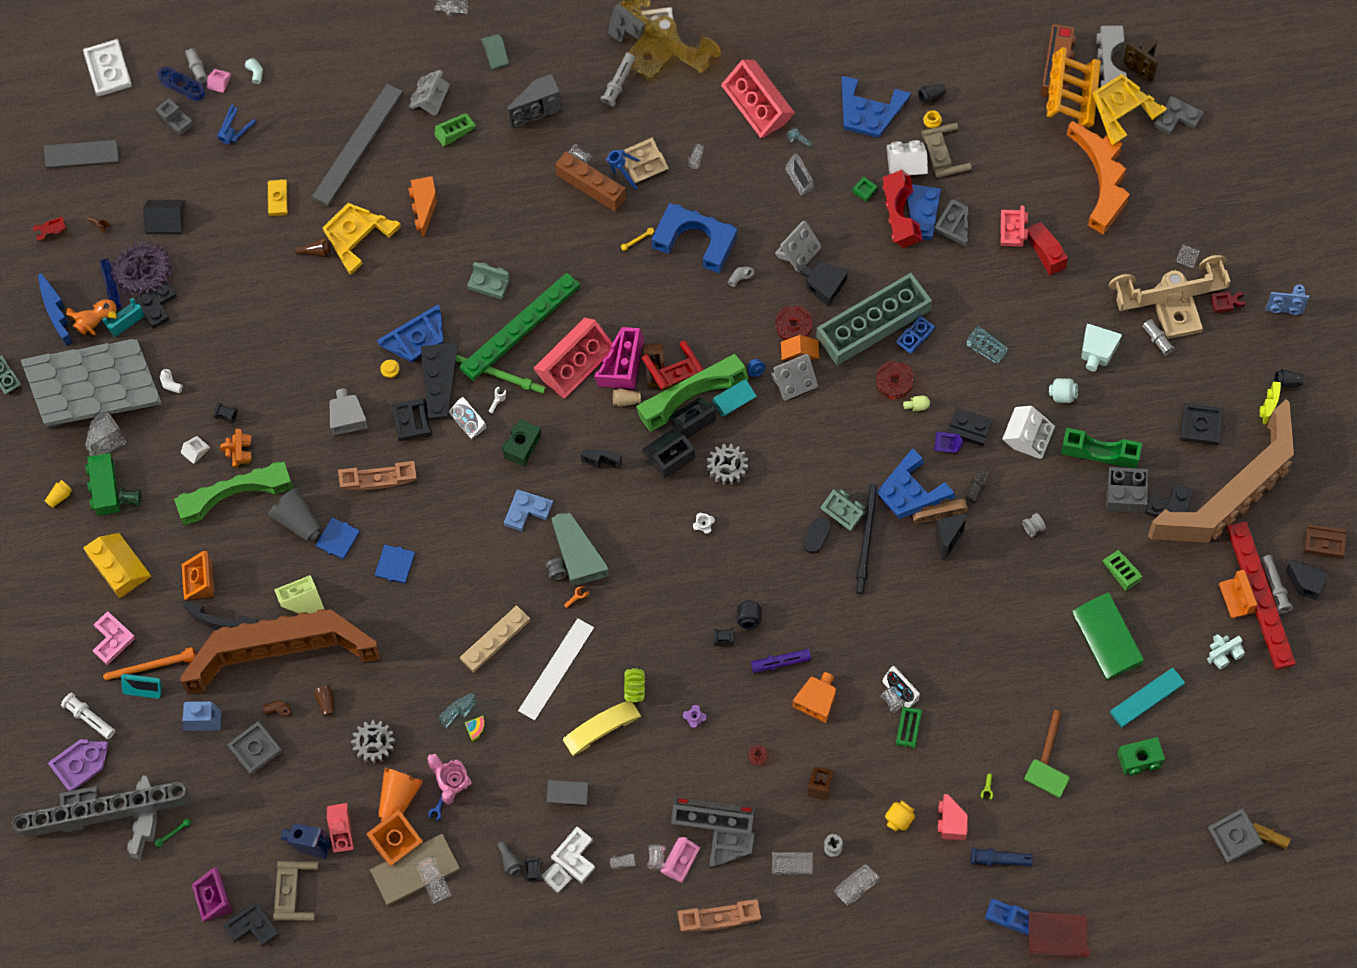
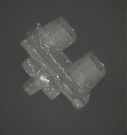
M436 0L435 10L447 11V16H451L452 12L467 13L468 0Z

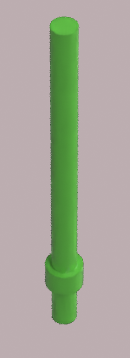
M456 355L457 363L462 364L468 359ZM489 367L484 371V373L520 385L528 391L534 390L542 394L546 391L545 386L534 383L533 380L528 378L523 379L493 367Z

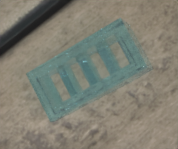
M979 326L974 329L967 339V346L996 364H999L1008 352L1006 346ZM984 340H985V341H986V344H985L984 347H983L981 344H982V343L984 342ZM990 345H993V348L990 351L987 350L990 347ZM997 348H998L1000 351H999V353L995 356V355H994V352H995V351L997 350Z

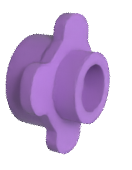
M693 705L692 709L683 713V718L687 719L691 728H696L701 722L706 720V714L700 711L698 705Z

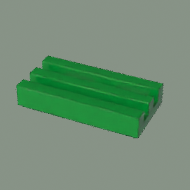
M902 707L896 746L903 745V747L908 746L915 749L922 710ZM910 712L905 740H901L905 713ZM916 713L917 719L913 740L909 742L913 714Z

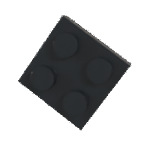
M1184 403L1180 441L1219 445L1223 408Z

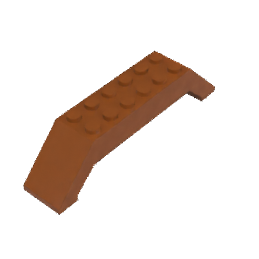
M320 609L315 613L303 612L293 617L281 616L271 621L264 619L254 624L242 623L238 627H221L212 633L180 679L187 695L206 692L207 685L221 668L226 665L340 645L360 657L362 663L381 660V655L375 640L334 611Z

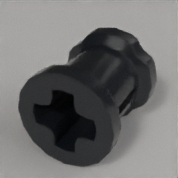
M218 403L213 417L214 419L227 420L230 424H233L236 420L238 409L235 407L229 408L223 406L222 403Z
M714 628V646L718 644L734 645V629L717 630V628Z
M535 857L526 858L524 860L526 864L524 880L528 882L541 881L540 864H542V859Z

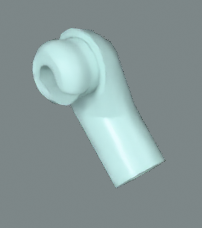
M249 59L245 62V67L253 71L252 82L260 84L263 68L257 60Z

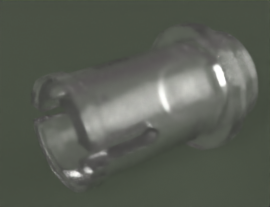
M694 145L691 157L687 160L688 166L692 169H698L702 164L701 158L705 151L702 145Z
M633 853L616 857L613 855V857L609 858L611 870L615 869V871H618V868L635 866Z

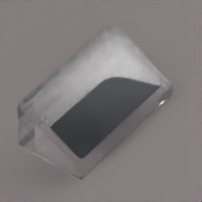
M795 153L786 164L785 169L800 195H804L813 191L814 181L799 155Z

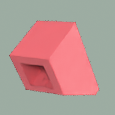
M944 794L943 801L939 800V813H942V820H938V832H942L941 839L966 840L967 814L948 794Z
M347 803L327 806V821L333 852L353 850L351 822Z

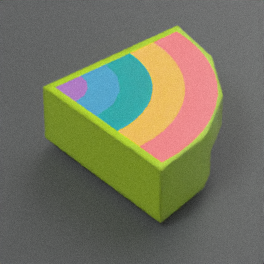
M483 716L465 722L472 742L477 740L485 727Z

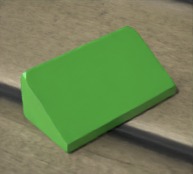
M1036 759L1033 760L1024 778L1029 783L1058 798L1061 797L1070 779L1069 776Z

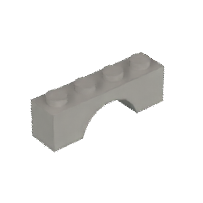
M1101 26L1100 33H1097L1096 37L1097 44H1100V49H1098V60H1101L1099 76L1102 75L1100 87L1121 74L1127 77L1126 72L1118 70L1111 61V57L1123 49V26Z

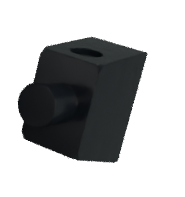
M822 261L817 264L815 269L805 265L801 271V275L808 278L806 289L827 306L831 305L848 280L847 270Z

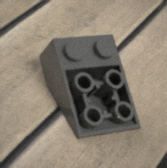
M552 74L534 80L507 107L511 128L520 127L524 123L539 120L541 117L549 114L553 115L562 110L560 92Z

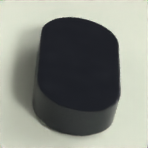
M818 517L812 521L803 540V547L806 552L815 554L822 549L830 532V522L826 518Z

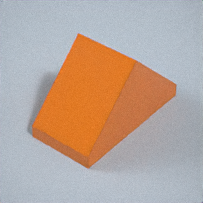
M798 335L781 342L782 361H790L805 354L809 355L810 360L819 359L818 340Z

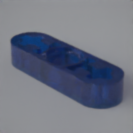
M170 67L159 69L157 75L161 84L194 101L201 100L205 96L201 83ZM178 81H186L183 87L176 85Z

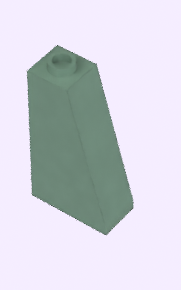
M560 513L551 518L571 586L608 577L607 565L571 513Z

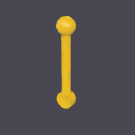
M648 228L647 232L627 244H622L621 249L626 251L628 247L646 236H653L654 229Z

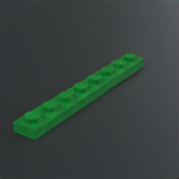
M568 273L564 274L462 363L460 370L474 381L580 288V283Z

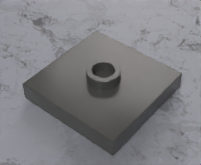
M259 721L227 744L228 748L251 776L283 752Z
M1244 808L1208 827L1227 863L1263 845Z

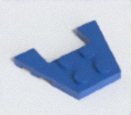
M842 76L844 129L879 138L890 125L895 115L900 112L905 102H908L911 93L895 89L890 105L854 96L858 79Z
M914 449L907 454L877 491L881 500L899 519L922 511V508L932 504L935 506L940 504L941 500L947 498L951 500L956 497L955 493L945 482L930 493H927L911 476L910 473L924 464L923 458Z

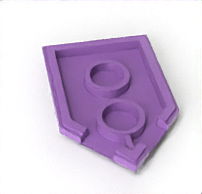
M80 739L48 762V764L67 790L74 791L103 770L108 742Z

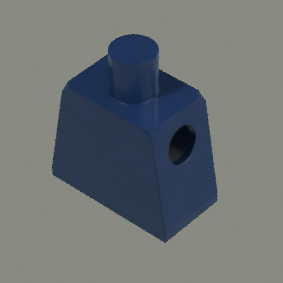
M295 823L291 830L284 828L281 833V840L287 841L295 851L326 860L332 842L321 828Z

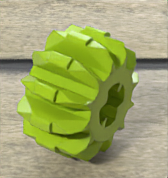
M638 669L626 670L624 675L625 700L631 702L643 701L645 693L644 671Z

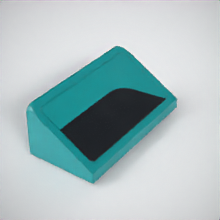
M129 674L121 675L123 694L156 699L161 698L163 684L159 678Z

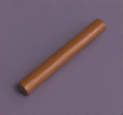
M1058 710L1053 712L1041 762L1046 765L1049 763L1061 717V711Z

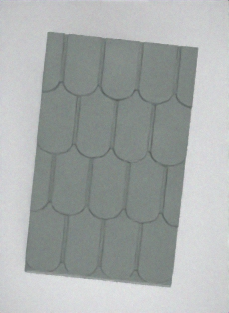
M129 339L112 344L106 343L79 350L73 349L55 354L49 353L21 360L43 423L49 429L71 421L162 404L137 339Z

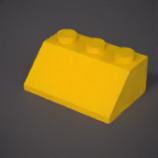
M120 533L100 536L83 547L89 559L119 599L152 577Z

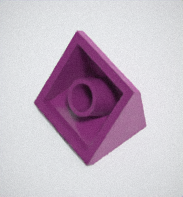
M217 867L211 869L192 884L203 922L233 912L222 874Z

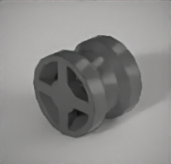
M552 559L545 564L546 569L549 570V579L551 581L563 579L568 575L567 569L564 568V559Z

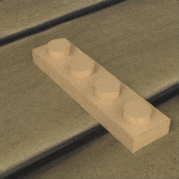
M516 605L460 657V660L474 673L530 622V618Z

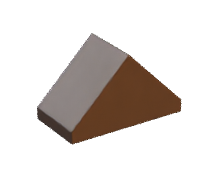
M814 766L808 786V796L827 800L834 771Z

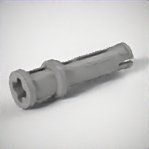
M630 53L625 54L613 80L607 84L608 88L604 96L600 98L604 104L612 107L616 105L615 100L619 93H622V85L636 60L634 55Z
M1272 555L1262 557L1260 561L1270 585L1278 614L1287 613L1293 609V606L1289 603L1287 589L1281 584Z

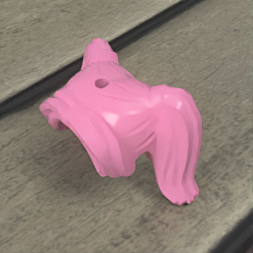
M436 754L428 755L429 767L436 773L438 786L443 791L442 800L447 805H450L454 801L455 794L463 789H467L471 785V780L467 776L466 769L461 761L455 760L443 764Z

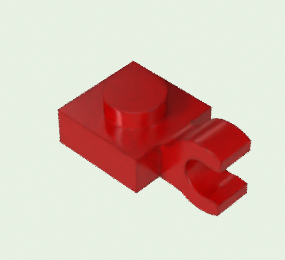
M63 216L47 221L43 225H35L33 231L40 230L42 232L41 235L36 236V239H44L46 233L58 234L66 228Z

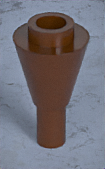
M323 238L307 246L295 247L296 254L308 253L327 257L328 253H330V244Z

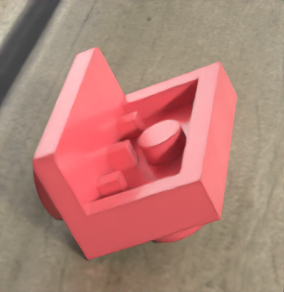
M1021 206L1020 210H1001L1000 246L1023 247L1024 240L1028 238V229H1024V223L1028 222V212H1024L1025 206Z

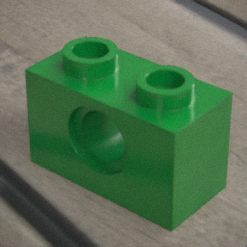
M1158 737L1120 746L1117 752L1124 775H1138L1142 770L1146 769L1150 771L1161 768L1165 761ZM1137 755H1144L1147 760L1140 761Z

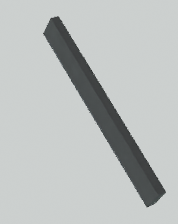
M386 84L313 194V200L329 207L402 97L403 91Z

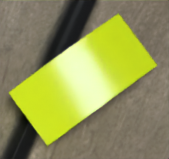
M1273 382L1271 389L1267 390V399H1265L1264 405L1260 406V417H1263V424L1269 422L1272 412L1276 408L1281 382Z

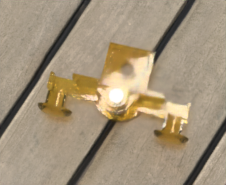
M622 0L619 5L646 23L645 34L628 53L636 57L631 68L650 82L674 55L700 73L708 67L709 59L712 56H721V49L713 39L701 37L699 39L701 45L697 49L694 46L689 48L681 42L677 33L676 23L670 17L661 16L653 22L641 14L640 7L648 8L651 4L650 0ZM648 54L653 58L646 61L643 59V56Z

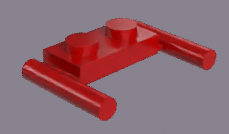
M686 340L681 341L679 345L688 359L657 370L648 354L642 357L643 362L661 390L675 386L704 370Z

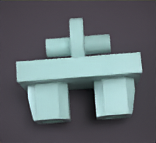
M1218 634L1213 637L1214 643L1210 645L1214 651L1209 653L1210 657L1207 660L1210 664L1214 662L1220 670L1230 663L1225 655L1230 653L1235 660L1244 656L1245 652L1241 646L1243 640L1238 636L1229 641L1228 636L1221 638Z

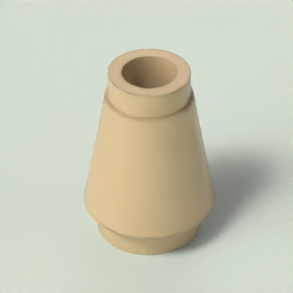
M621 388L613 390V405L621 407L640 404L641 393Z

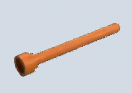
M194 647L185 648L182 654L105 673L103 678L108 681L120 678L122 674L131 675L182 661L190 664L195 658L196 653Z

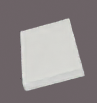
M118 39L83 49L97 97L132 87Z

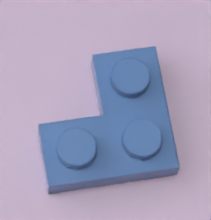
M517 489L505 518L504 526L523 531L529 515L547 520L553 506V500Z

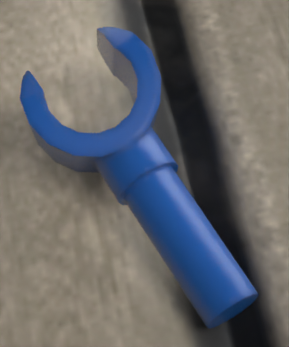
M442 794L435 809L429 812L430 819L435 812H438L437 821L442 818L440 812L443 804Z

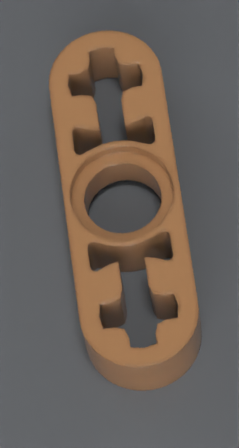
M959 499L935 506L923 507L922 511L912 514L915 524H921L964 514L968 511L966 500Z

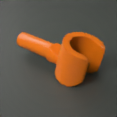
M585 586L576 588L575 595L564 604L566 608L579 598L588 597L589 591L583 595L581 594V590Z

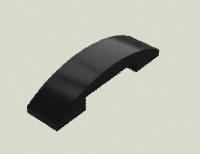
M188 601L183 602L185 610L192 618L214 630H219L221 627L226 626L231 628L238 627L242 623L254 624L259 622L258 619L239 615L237 622L205 614L202 605Z

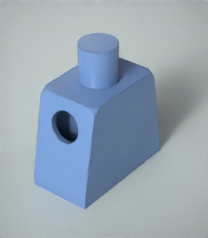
M184 702L183 731H221V710L213 702Z

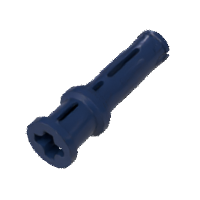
M972 847L970 863L971 865L980 863L987 864L988 866L1008 864L1032 867L1033 854L996 852L992 848L983 850Z

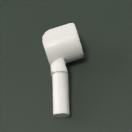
M500 387L495 389V399L488 411L493 414L499 402L506 399V390L503 394H499Z

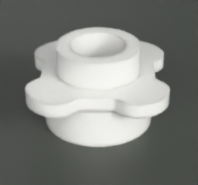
M698 513L693 529L704 531L706 534L710 533L711 525L715 522L714 517Z

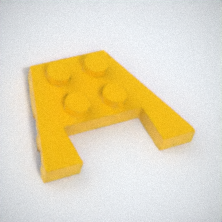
M1123 74L1117 76L1093 93L1112 145L1127 136L1117 120L1141 105L1152 120L1167 110L1165 106L1157 104L1153 97L1139 90L1140 87Z
M348 203L323 227V231L348 273L352 275L362 265V260L354 255L351 250L374 227H377L390 238L401 227L398 221L388 220L382 215L372 214L366 209Z

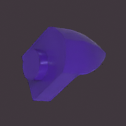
M936 432L934 451L957 453L964 444L963 439L959 434Z

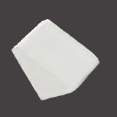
M196 436L183 444L181 453L192 463H195L210 447Z
M554 863L542 875V879L557 893L572 879L557 863Z

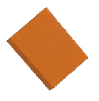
M203 551L182 564L184 600L214 597L212 561L208 552Z
M399 809L366 833L375 849L389 866L423 842Z

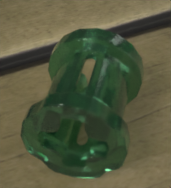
M125 488L120 489L118 497L120 505L125 503L140 506L142 499L140 489L136 491L125 490Z

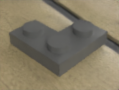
M617 4L613 9L608 34L621 43L626 40L627 32L640 39L644 34L646 23Z
M1171 96L1165 106L1167 110L1158 117L1154 128L1171 135L1179 121L1195 129L1204 112Z

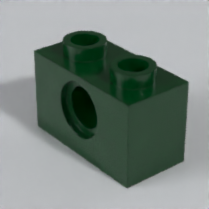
M520 419L518 424H514L509 440H506L503 444L504 458L525 467L542 436L541 428ZM519 440L525 441L523 444H517Z

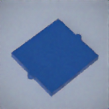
M332 517L316 543V547L326 551L328 555L332 554L344 560L360 530L349 526L347 522L343 523Z
M384 545L375 576L388 579L389 582L396 581L406 584L415 552L402 549L400 546L397 548Z

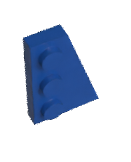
M912 184L913 193L907 198L910 218L920 224L922 239L932 240L941 189Z

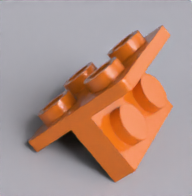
M1245 570L1237 571L1234 579L1219 583L1232 619L1256 613L1257 603Z

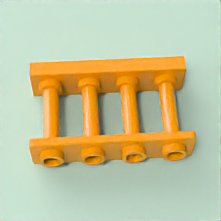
M1062 47L1052 57L1053 67L1050 73L1051 84L1048 90L1047 116L1051 118L1056 113L1061 112L1078 119V124L1088 129L1094 125L1096 102L1093 93L1098 89L1101 61L1094 59L1084 65L1067 58V48ZM1065 65L1082 71L1084 74L1083 80L1064 73ZM1063 81L1081 87L1082 95L1080 96L1062 89ZM1061 96L1079 103L1080 112L1061 105Z

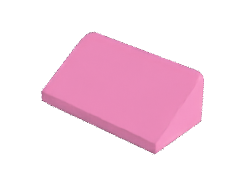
M685 837L678 838L661 873L682 883L700 847Z

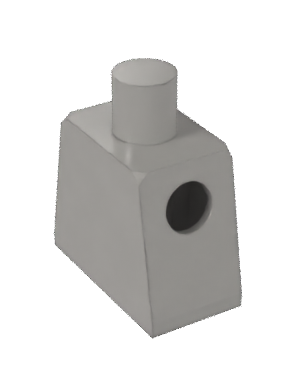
M347 389L337 390V399L330 400V428L332 435L368 428L366 418L356 395L348 396Z

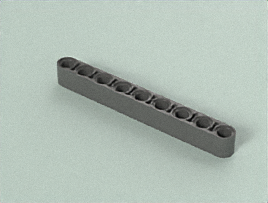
M174 782L20 814L14 818L12 825L21 836L32 837L182 806L190 801L191 793L182 783ZM179 791H183L180 796L176 797ZM160 795H163V798L157 801V798ZM140 799H144L140 805H137ZM121 803H124V806L118 809V806ZM102 807H105L104 811L99 813V810ZM82 811H86L83 816L79 817ZM66 815L65 819L60 821V818ZM44 819H47L46 822L41 825V822ZM27 823V826L21 829L22 825Z

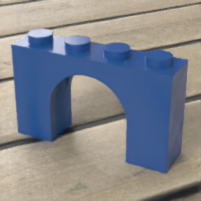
M669 203L651 239L652 248L669 254L677 237L682 232L690 229L701 230L711 240L703 257V267L720 274L737 239V228L728 223H721L713 217H705L697 211L684 209L681 205Z

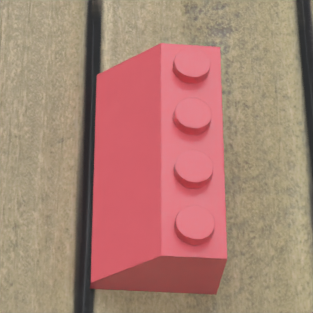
M742 60L721 84L760 138H764L783 127L795 114L755 60Z
M584 318L533 369L545 384L565 399L608 356L613 343L596 320Z

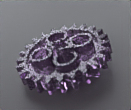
M141 241L140 246H137L136 243H134L132 248L127 246V251L120 250L122 255H116L117 260L112 261L114 266L111 267V275L115 284L118 285L120 290L124 289L125 293L130 290L131 294L138 291L139 295H141L142 290L149 293L150 288L155 291V285L162 286L160 281H167L165 275H170L169 269H172L167 251H164L162 246L158 247L157 243L152 246L150 241L147 245H144V242Z

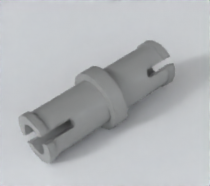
M187 50L185 56L189 61V68L194 73L197 83L206 82L207 75L203 69L204 64L199 60L196 50Z
M1152 319L1143 324V328L1151 336V341L1158 345L1164 355H1168L1174 350V347L1166 339V334L1159 330Z

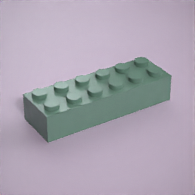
M909 273L817 327L816 338L838 366L918 319L920 315L923 316L930 312L932 300L913 274Z

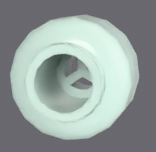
M1057 378L1054 380L1053 385L1049 386V395L1053 396V400L1056 403H1071L1078 396V385L1070 378Z

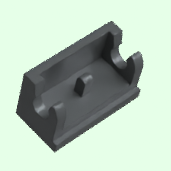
M548 780L547 803L588 804L589 783Z

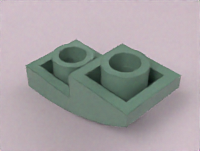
M1 355L0 388L6 395L21 386V383Z

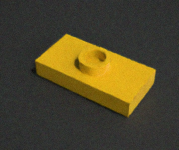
M286 180L268 181L269 216L288 215Z

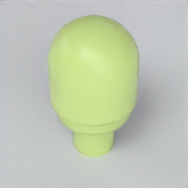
M923 395L911 398V401L903 402L904 409L912 408L916 412L924 411L930 406L929 398Z

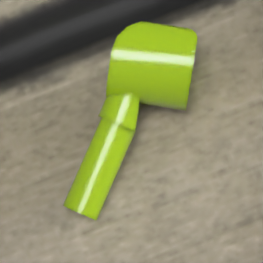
M987 774L986 786L981 792L982 800L985 792L990 794V800L993 797V792L991 791L992 774Z

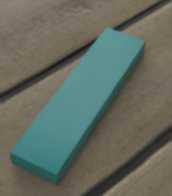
M1171 668L1112 709L1110 714L1120 727L1123 728L1178 690L1185 682L1174 668Z

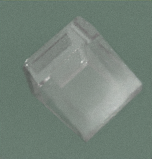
M1182 244L1176 262L1194 268L1201 250Z

